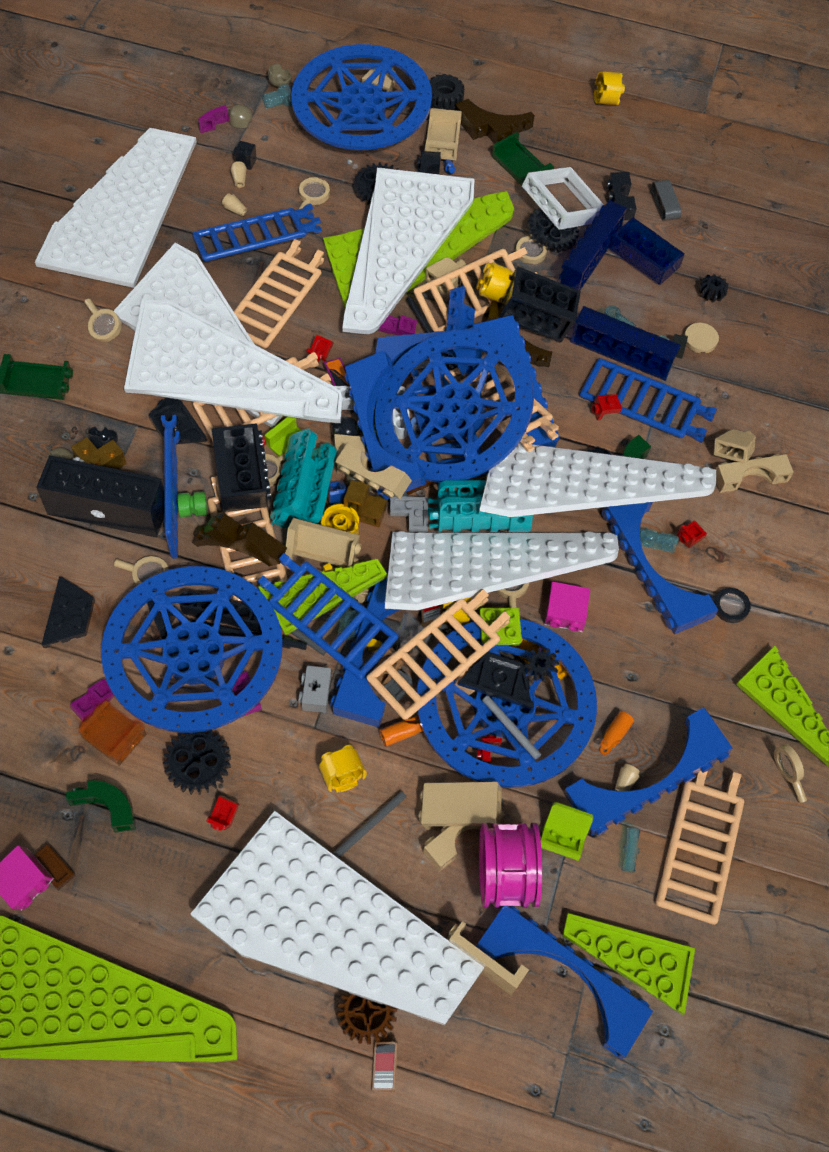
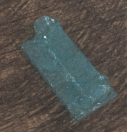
M647 528L640 530L641 546L671 553L675 552L679 537L675 536V534L657 533V531L648 530Z

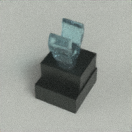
M674 334L673 341H670L666 336L660 335L658 340L660 342L657 343V348L664 349L669 347L671 348L670 353L676 354V358L682 359L688 336Z

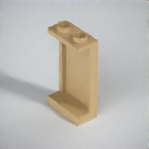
M430 109L425 151L441 152V159L456 160L461 111Z
M293 518L287 531V550L285 554L293 559L294 555L347 568L359 563V559L356 557L360 553L362 544L359 543L360 535Z
M498 782L424 783V790L420 794L423 806L419 812V822L426 830H430L431 826H481V823H487L491 827L492 823L501 824L502 788Z
M464 921L460 925L455 924L450 930L447 940L482 965L484 969L481 974L512 996L529 969L521 965L515 975H513L461 936L466 926Z

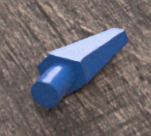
M444 159L445 171L447 174H453L455 172L451 160Z

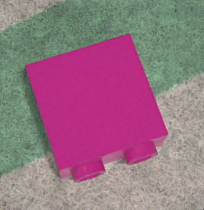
M552 582L544 625L582 632L586 624L590 588Z
M18 845L0 862V895L15 910L22 911L29 907L33 899L38 894L44 892L49 887V883L54 879L31 851L23 846Z

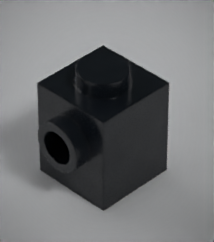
M240 141L233 151L235 161L243 162L248 170H252L257 159L256 145Z

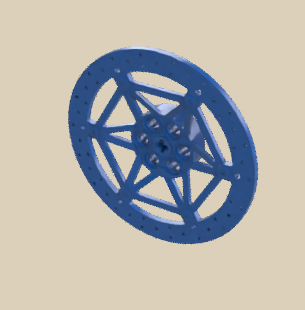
M356 44L331 49L308 62L294 81L291 97L293 111L297 120L307 132L318 140L343 149L372 150L396 144L420 128L431 109L432 89L423 69L403 53L378 45ZM355 58L381 60L379 63H343L342 61ZM331 66L332 69L314 91H308L314 78L325 68ZM396 66L406 73L416 90H409L393 71L392 67ZM348 69H375V71L365 82H359ZM337 73L342 91H322ZM381 73L378 86L371 84ZM386 73H389L402 91H382ZM343 74H344L353 84H351V85H349V86H346V85H345V81H344ZM397 97L393 100L386 102V98ZM328 98H338V103ZM402 101L392 116L387 119L385 116L386 108ZM410 101H416L411 114L401 124L394 127L392 124ZM307 102H314L331 123L330 127L325 126L316 119L310 111ZM322 102L339 109V116L336 120ZM342 130H382V133L372 135H350L341 132Z
M452 331L428 338L405 353L393 366L395 373L390 375L383 385L375 408L376 430L381 445L386 452L404 461H417L423 468L426 481L467 480L481 475L498 465L521 441L533 412L534 390L530 373L524 361L506 342L479 331ZM468 348L480 350L488 354L484 358L444 357L441 352L451 349ZM429 358V364L404 394L397 395L399 388L409 373L421 362ZM498 362H501L507 368L512 377L515 387V402L507 401L495 370ZM445 364L479 366L462 383H458ZM433 369L436 393L430 396H410ZM440 369L451 382L442 387ZM482 372L477 388L475 389L470 386ZM488 372L491 373L501 399L500 402L480 397ZM430 402L428 410L411 404ZM485 406L493 407L496 409L486 412ZM393 409H400L412 443L408 449L404 448L395 432ZM407 409L430 418L429 423L418 438L415 436ZM497 415L474 442V434L481 428L485 418ZM505 416H512L501 437L490 448L478 455V448ZM436 428L439 433L427 438L432 429ZM445 437L450 440H457L462 448L427 445ZM468 438V443L466 444L463 439ZM422 452L465 456V461L453 464H436L424 461L418 457Z
M190 566L176 568L159 573L140 583L114 609L102 639L101 660L103 672L108 686L118 702L129 713L144 723L172 732L195 733L208 731L230 724L252 710L267 694L278 674L281 664L282 633L279 620L270 602L262 592L244 578L212 567ZM191 585L219 588L216 594L167 597L165 594L168 590ZM233 595L244 602L253 612L260 625L262 635L254 636L229 601ZM152 600L154 606L131 643L123 644L125 632L132 618L147 602ZM212 601L196 622H190L172 605L174 603ZM217 607L214 626L211 627L204 624ZM224 608L229 611L246 637L219 635L218 632ZM167 610L171 614H173L182 623V625L176 627L175 629H172L167 614ZM160 611L168 634L167 638L139 644L155 616ZM208 635L206 639H200L201 636ZM183 636L188 637L186 640H180ZM224 644H242L227 652L224 651L223 646ZM162 647L163 656H158L152 653L145 652L143 650ZM213 650L219 651L217 654H210ZM246 650L232 677L226 684L221 672L225 659ZM262 650V658L254 677L235 696L232 689L253 652ZM174 652L179 653L175 657H170V655ZM139 657L166 664L167 671L160 688L156 686L139 660ZM131 658L154 693L151 701L142 697L131 685L123 668V659ZM204 666L209 667L206 671L200 670ZM182 668H189L186 672H180ZM217 677L219 686L210 680ZM171 678H175L178 682L167 689ZM184 684H205L214 691L172 695ZM219 699L222 705L198 712H178L165 709L168 702Z
M520 619L522 639L531 641L544 649L549 648L550 654H556L557 657L554 660H558L564 666L574 685L577 710L568 707L557 673L551 672L553 675L552 682L561 707L535 697L534 693L541 682V677L537 681L534 680L530 686V698L534 703L532 709L477 692L476 699H474L454 685L456 679L453 680L442 691L446 693L458 732V736L454 740L450 738L442 725L438 714L436 696L418 710L423 732L432 748L443 761L457 772L474 781L498 782L501 787L506 788L535 785L545 782L566 770L586 747L592 735L597 714L595 686L588 667L581 656L557 633L538 623ZM475 622L463 625L483 645L481 628ZM456 630L446 636L459 651L469 645ZM441 642L432 650L445 665L453 657ZM495 645L488 651L498 656H501L498 651L525 658L526 656L532 657L530 651L507 645ZM427 658L422 669L432 680L435 679L437 684L446 676L442 675V672ZM542 661L538 663L542 668L545 667ZM419 678L417 693L422 697L430 688ZM453 693H456L474 706L475 716L466 730L463 728ZM489 696L506 716L515 723L516 727L527 739V728L531 722L557 720L533 745L537 750L565 723L573 725V729L560 748L545 759L535 762L529 752L523 746L521 747L512 733L481 699ZM536 706L554 713L535 715ZM525 708L529 713H523L520 709ZM493 716L496 721H489L487 717ZM479 723L483 729L475 733H472L476 725ZM489 733L497 737H504L508 739L516 751L476 741L475 739ZM470 746L518 759L520 766L505 767L492 765L472 757L465 750Z

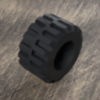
M438 74L429 80L432 89L431 108L455 111V104L464 100L465 89L462 81L450 74Z

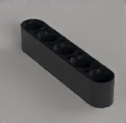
M185 591V592H182L179 596L204 595V594H200V593H196V592H192V591ZM212 601L192 602L189 605L179 603L183 614L199 618L205 611L203 608L209 606ZM230 601L240 617L242 615H249L247 618H242L249 630L262 633L258 620L246 604ZM217 607L207 620L215 621ZM222 613V624L239 627L230 613Z

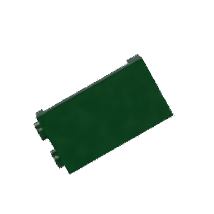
M518 132L493 145L492 158L521 186L528 173L554 169L551 163L543 165L519 142Z
M4 354L0 365V394L64 400L66 393L69 392V379L73 377V368L70 367L69 361H64L63 366L13 361L11 354Z

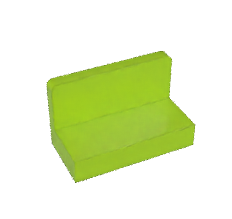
M286 417L265 434L266 446L277 456L286 452L289 437L302 431L297 427L296 418Z

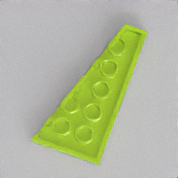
M378 559L357 563L354 566L343 569L342 567L335 568L334 571L330 572L322 571L325 576L351 597L388 577ZM312 574L301 576L278 603L287 609L315 577ZM279 581L273 585L280 589L285 582ZM321 582L295 610L293 615L301 621L326 594L329 588ZM258 586L260 592L269 601L272 595ZM335 594L314 619L342 604L344 600ZM274 609L285 635L298 629Z
M774 646L737 683V686L829 767V731L823 724L821 715L814 710L813 703L796 677H793L788 669V664L785 660H782L778 654L779 650Z
M570 913L567 914L562 935L564 938L682 1016L685 1014L695 948Z

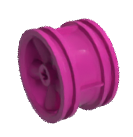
M481 823L479 879L483 908H488L489 903H492L494 908H499V906H522L527 908L529 903L532 904V907H539L542 894V850L537 823H531L530 827H527L526 823H492L491 827H488L487 823Z

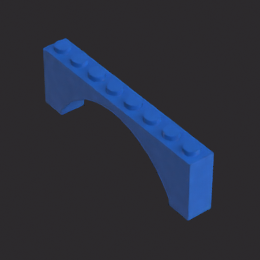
M513 315L474 324L472 328H479L481 332L503 340L520 355L532 379L534 399L547 410L548 404L546 399L542 397L541 384L537 383L536 370L530 364V354L525 350V340L523 336H520L519 324L515 321ZM537 411L531 415L529 423L543 416ZM540 426L526 433L535 439V442L531 443L532 445L556 447L559 440V434L558 438L551 440L546 431Z
M384 350L345 366L347 373L345 374V379L351 387L349 394L355 402V405H353L354 411L359 416L357 423L360 430L363 431L362 441L368 449L366 456L373 467L371 472H380L389 466L405 472L412 480L405 492L427 484L423 468L417 461L408 462L392 456L381 447L375 434L373 415L376 400L387 379L395 373L391 358ZM376 490L378 495H382L386 500L390 498L383 493V490Z
M653 502L603 507L602 516L604 520L608 521L612 534L617 535L621 549L628 555L629 563L635 567L639 580L645 584L648 595L655 601L656 609L659 613H662L668 629H671L673 634H677L713 619L718 609L709 594L705 596L694 594L674 586L661 577L648 562L641 546L640 525L643 515L650 510Z
M388 577L373 585L374 590L369 592L367 603H369L367 609L381 621L393 613L402 610L385 609ZM365 618L362 625L357 626L355 632L357 639L356 642L351 643L349 652L374 625ZM364 649L351 662L359 669L363 667L362 656ZM343 666L344 676L340 677L337 683L339 691L337 695H333L330 704L333 707V714L379 728L386 702L380 701L366 676L363 679H358Z
M704 707L686 718L687 740L683 756L675 769L660 782L641 790L612 791L595 787L581 779L565 789L564 794L573 808L593 815V822L588 831L591 836L603 834L608 830L607 826L612 823L617 825L623 822L627 814L631 812L633 815L643 809L642 805L647 802L653 804L661 798L660 795L667 791L668 794L678 788L679 783L683 781L685 783L690 782L696 777L694 774L699 771L705 773L713 767L712 764L716 761L721 763L730 757L729 754L733 747Z
M503 906L476 947L493 960L516 954H534L552 958L572 969L586 983L598 1004L605 1033L603 1047L620 1060L624 1059L653 1013V1010L649 1008L650 1005L641 998L636 999L630 994L631 991L621 984L618 986L612 982L611 976L607 973L594 969L593 964L586 958L581 959L574 954L575 951L571 947L558 943L556 941L557 938L548 931L544 933L538 928V924L530 918L526 920L520 915V911L514 906Z

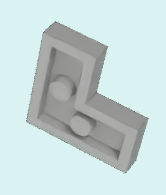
M402 496L401 499L396 497L390 498V516H409V533H428V497Z

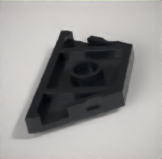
M165 397L164 400L161 399L157 407L148 415L149 420L163 440L165 427L162 425L161 415H165L166 421H171L172 415H176L177 425L173 428V437H175L176 431L180 432V441L177 444L207 441V437L180 399Z
M63 577L58 579L41 644L43 648L50 647L49 645L60 641L65 643L73 638L78 639L87 636L95 599Z
M489 652L485 653L458 682L459 686L528 709H532L534 706L530 698V685L526 679L525 664Z

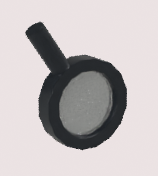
M726 588L721 590L717 596L709 594L718 609L716 615L725 622H741L751 610L748 596L739 589ZM696 590L695 593L703 596L708 595V593Z

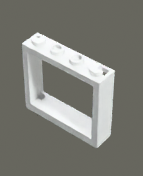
M571 167L528 173L522 185L559 230L600 223L608 211L605 205ZM564 182L586 207V210L567 212L545 185Z

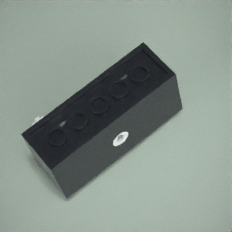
M49 455L36 486L46 513L51 516L155 538L158 537L165 516L164 487L161 478L84 463V460H80L79 457L70 460Z

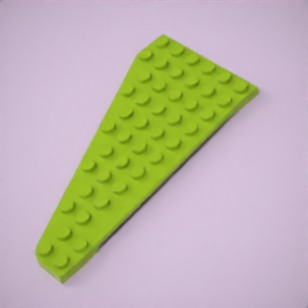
M504 191L474 198L473 204L407 292L425 280L427 267L446 257L452 260L456 259L508 223L514 213V206L508 192ZM365 228L323 238V244L344 309H346Z
M0 916V1058L213 1063L238 1061L237 1026L234 1019L227 1012L4 916Z

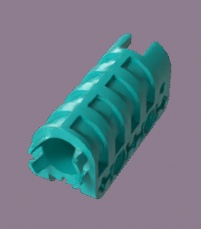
M309 428L289 437L285 453L286 462L282 466V478L278 482V494L275 496L273 503L275 510L270 515L272 526L276 524L288 529L293 518L315 524L322 519L337 449L328 442L314 449L317 434Z
M445 480L438 485L437 499H428V503L437 504V508L428 507L430 520L437 519V524H429V529L437 528L438 532H442V530H452V532H460L461 530H470V532H479V530H489V532H498V530L530 532L533 515L507 517L480 511L484 493L482 490L485 488L487 480ZM463 487L470 488V491L467 493H462L460 490Z

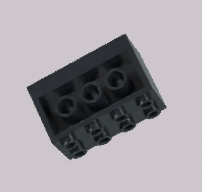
M517 266L513 276L510 278L512 281L508 293L504 299L502 298L498 318L513 315L520 327L562 342L576 322L581 291Z
M257 423L211 428L223 513L268 507L267 500H271L270 483L268 481L262 430H258Z

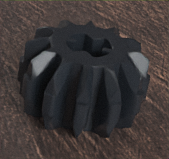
M707 274L701 280L699 292L702 293L701 297H706L707 301L710 299L714 303L716 300L721 301L727 295L729 284L726 283L725 278H721V275L716 276L713 274L710 276Z
M539 647L538 653L531 650L532 657L526 656L525 658L530 662L524 665L526 669H529L527 674L533 676L535 681L541 677L542 682H545L546 676L553 679L551 672L558 673V669L554 666L559 665V661L554 660L557 657L556 654H550L549 648H546L543 652L542 648ZM541 661L545 664L543 668L538 664Z

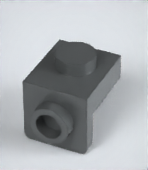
M398 669L399 674L412 687L413 682L410 675ZM393 678L384 686L398 702L407 694Z

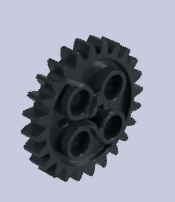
M379 162L378 166L372 163V167L366 165V169L361 168V172H357L354 181L357 197H362V202L367 200V205H369L375 188L377 168L393 169L394 165L387 167V163L382 166L381 162Z
M540 207L530 214L527 221L528 225L526 228L529 229L528 234H532L531 239H536L535 244L540 243L541 248L546 246L547 251L549 248H552L553 252L556 249L559 252L562 249L567 251L568 248L571 249L575 245L579 237V229L577 227L559 230Z
M210 730L208 734L205 731L192 734L185 733L186 736L184 737L178 734L179 740L172 739L173 747L167 746L166 749L169 753L163 755L164 759L168 760L163 762V766L167 768L164 770L165 774L170 775L168 777L169 782L175 781L173 784L174 788H178L181 785L183 793L188 788L190 795L193 794L194 790H197L198 794L201 795L204 788L209 793V786L217 789L216 782L223 783L222 775L228 776L226 769L231 768V764L227 762L231 760V755L227 754L230 750L229 747H225L226 741H220L219 734L213 737V730ZM199 744L205 745V748L202 750L195 749ZM181 756L188 757L185 762H178ZM195 759H197V760H199V761L201 760V762H200V763H197L196 761L194 762V760H195ZM208 761H217L214 766H207ZM192 772L200 773L196 778L189 777Z

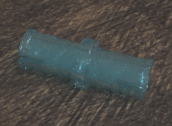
M627 828L626 843L622 850L624 852L622 871L635 873L636 858L640 852L638 848L640 830L637 828Z

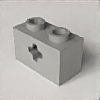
M307 666L306 673H302L301 684L304 685V691L299 693V703H302V711L327 712L331 668Z

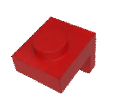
M316 335L311 348H307L306 352L309 355L315 352L318 357L317 362L319 360L325 362L334 343L331 340Z
M617 394L597 396L592 405V412L597 420H601L604 414L620 413L622 410Z
M695 520L687 526L682 525L677 533L679 540L688 548L701 541L707 535Z
M486 736L481 738V742L501 747L502 738ZM477 749V759L491 764V752Z
M222 795L219 796L213 812L206 822L210 823L211 827L218 831L230 828L240 804Z

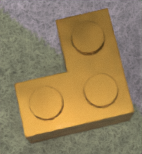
M87 437L71 446L74 457H79L80 460H84V463L113 469H120L127 464L124 452L114 440L99 449Z
M351 480L344 497V506L352 507L357 512L359 522L380 528L387 509V500L379 496L369 495L370 485L362 481Z

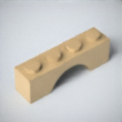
M347 443L335 461L340 466L339 470L346 475H354L353 477L358 481L368 482V485L374 490H383V493L390 498L394 496L401 499L412 481L410 477L393 466H389L380 472L368 471V457L362 450Z
M776 454L766 458L757 457L753 460H748L747 463L738 461L734 463H721L716 468V483L720 493L738 490L742 478L748 475L761 476L772 485L788 482L794 472L787 454Z
M501 810V822H502L503 819H504L505 814H504L503 811ZM444 826L439 836L436 838L432 836L424 843L423 853L440 872L456 859L455 839L457 836L468 829L480 830L481 826Z

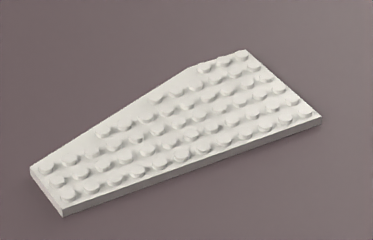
M149 128L138 139V143L124 157L121 156L106 171V175L73 204L74 207L59 222L56 221L52 225L36 258V267L135 288L197 143L196 137Z
M276 811L272 813L191 912V916L243 957L251 958L286 972L342 989L365 999L415 1014L418 1017L444 1026L484 969L482 965Z

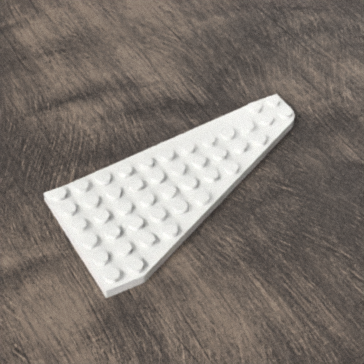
M377 168L375 188L344 313L343 332L371 334L380 328L473 204L475 179Z
M177 243L172 245L114 310L120 317L121 322L135 331L142 299L168 300L254 344L198 255ZM245 410L255 418L260 416L259 412ZM282 415L264 422V424L273 428Z
M141 300L124 387L126 393L148 394L320 422L341 423L343 397L340 390L335 386L171 301Z
M518 443L515 449L503 461L489 470L480 511L516 517L703 497L714 492L716 470L692 464L684 465L533 445L535 447L534 450L528 453L523 444Z
M393 532L385 609L421 610L477 596L483 589L489 593L609 563L618 557L617 535L612 533Z

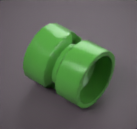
M205 491L194 492L193 495H190L189 492L178 493L180 518L191 517L192 514L207 516Z

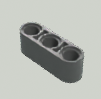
M670 180L652 182L651 192L662 220L679 219L681 217V207Z

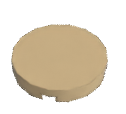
M705 323L690 325L684 334L688 336L686 346L696 353H709L713 351L719 341L717 331Z

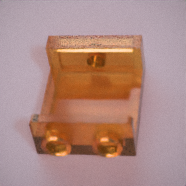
M108 701L98 705L94 710V714L89 720L87 719L81 724L78 731L82 739L118 766L123 763L147 735L144 727L138 723L135 725L111 707Z

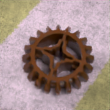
M347 992L350 995L349 997L344 994L341 995V999L345 1003H338L337 1007L344 1011L337 1012V1017L344 1019L339 1021L338 1025L339 1027L347 1025L343 1030V1034L346 1035L351 1031V1041L357 1035L359 1036L358 1044H362L364 1037L367 1038V1045H371V1037H374L376 1043L380 1042L378 1034L386 1038L388 1034L384 1029L393 1030L394 1027L389 1021L396 1022L397 1017L390 1014L396 1013L397 1008L383 1004L384 1007L380 1008V1006L372 1005L370 1000L363 998V1003L360 1007L348 1010L352 1001L359 996ZM365 1002H367V1007H369V1011L374 1012L373 1015L370 1014L368 1020L369 1024H367V1018H365V1014H361V1010L364 1011L366 1005ZM380 1015H386L383 1023L378 1028L372 1030V1020L375 1017H380ZM354 1017V1019L362 1020L365 1031L356 1028L349 1018Z

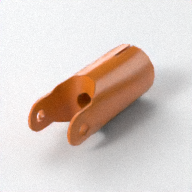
M619 711L605 731L604 738L600 743L601 754H609L612 748L620 743L634 723L631 715L624 711Z
M419 716L380 729L379 733L384 746L387 747L422 732L423 729L421 728L420 721L416 722Z

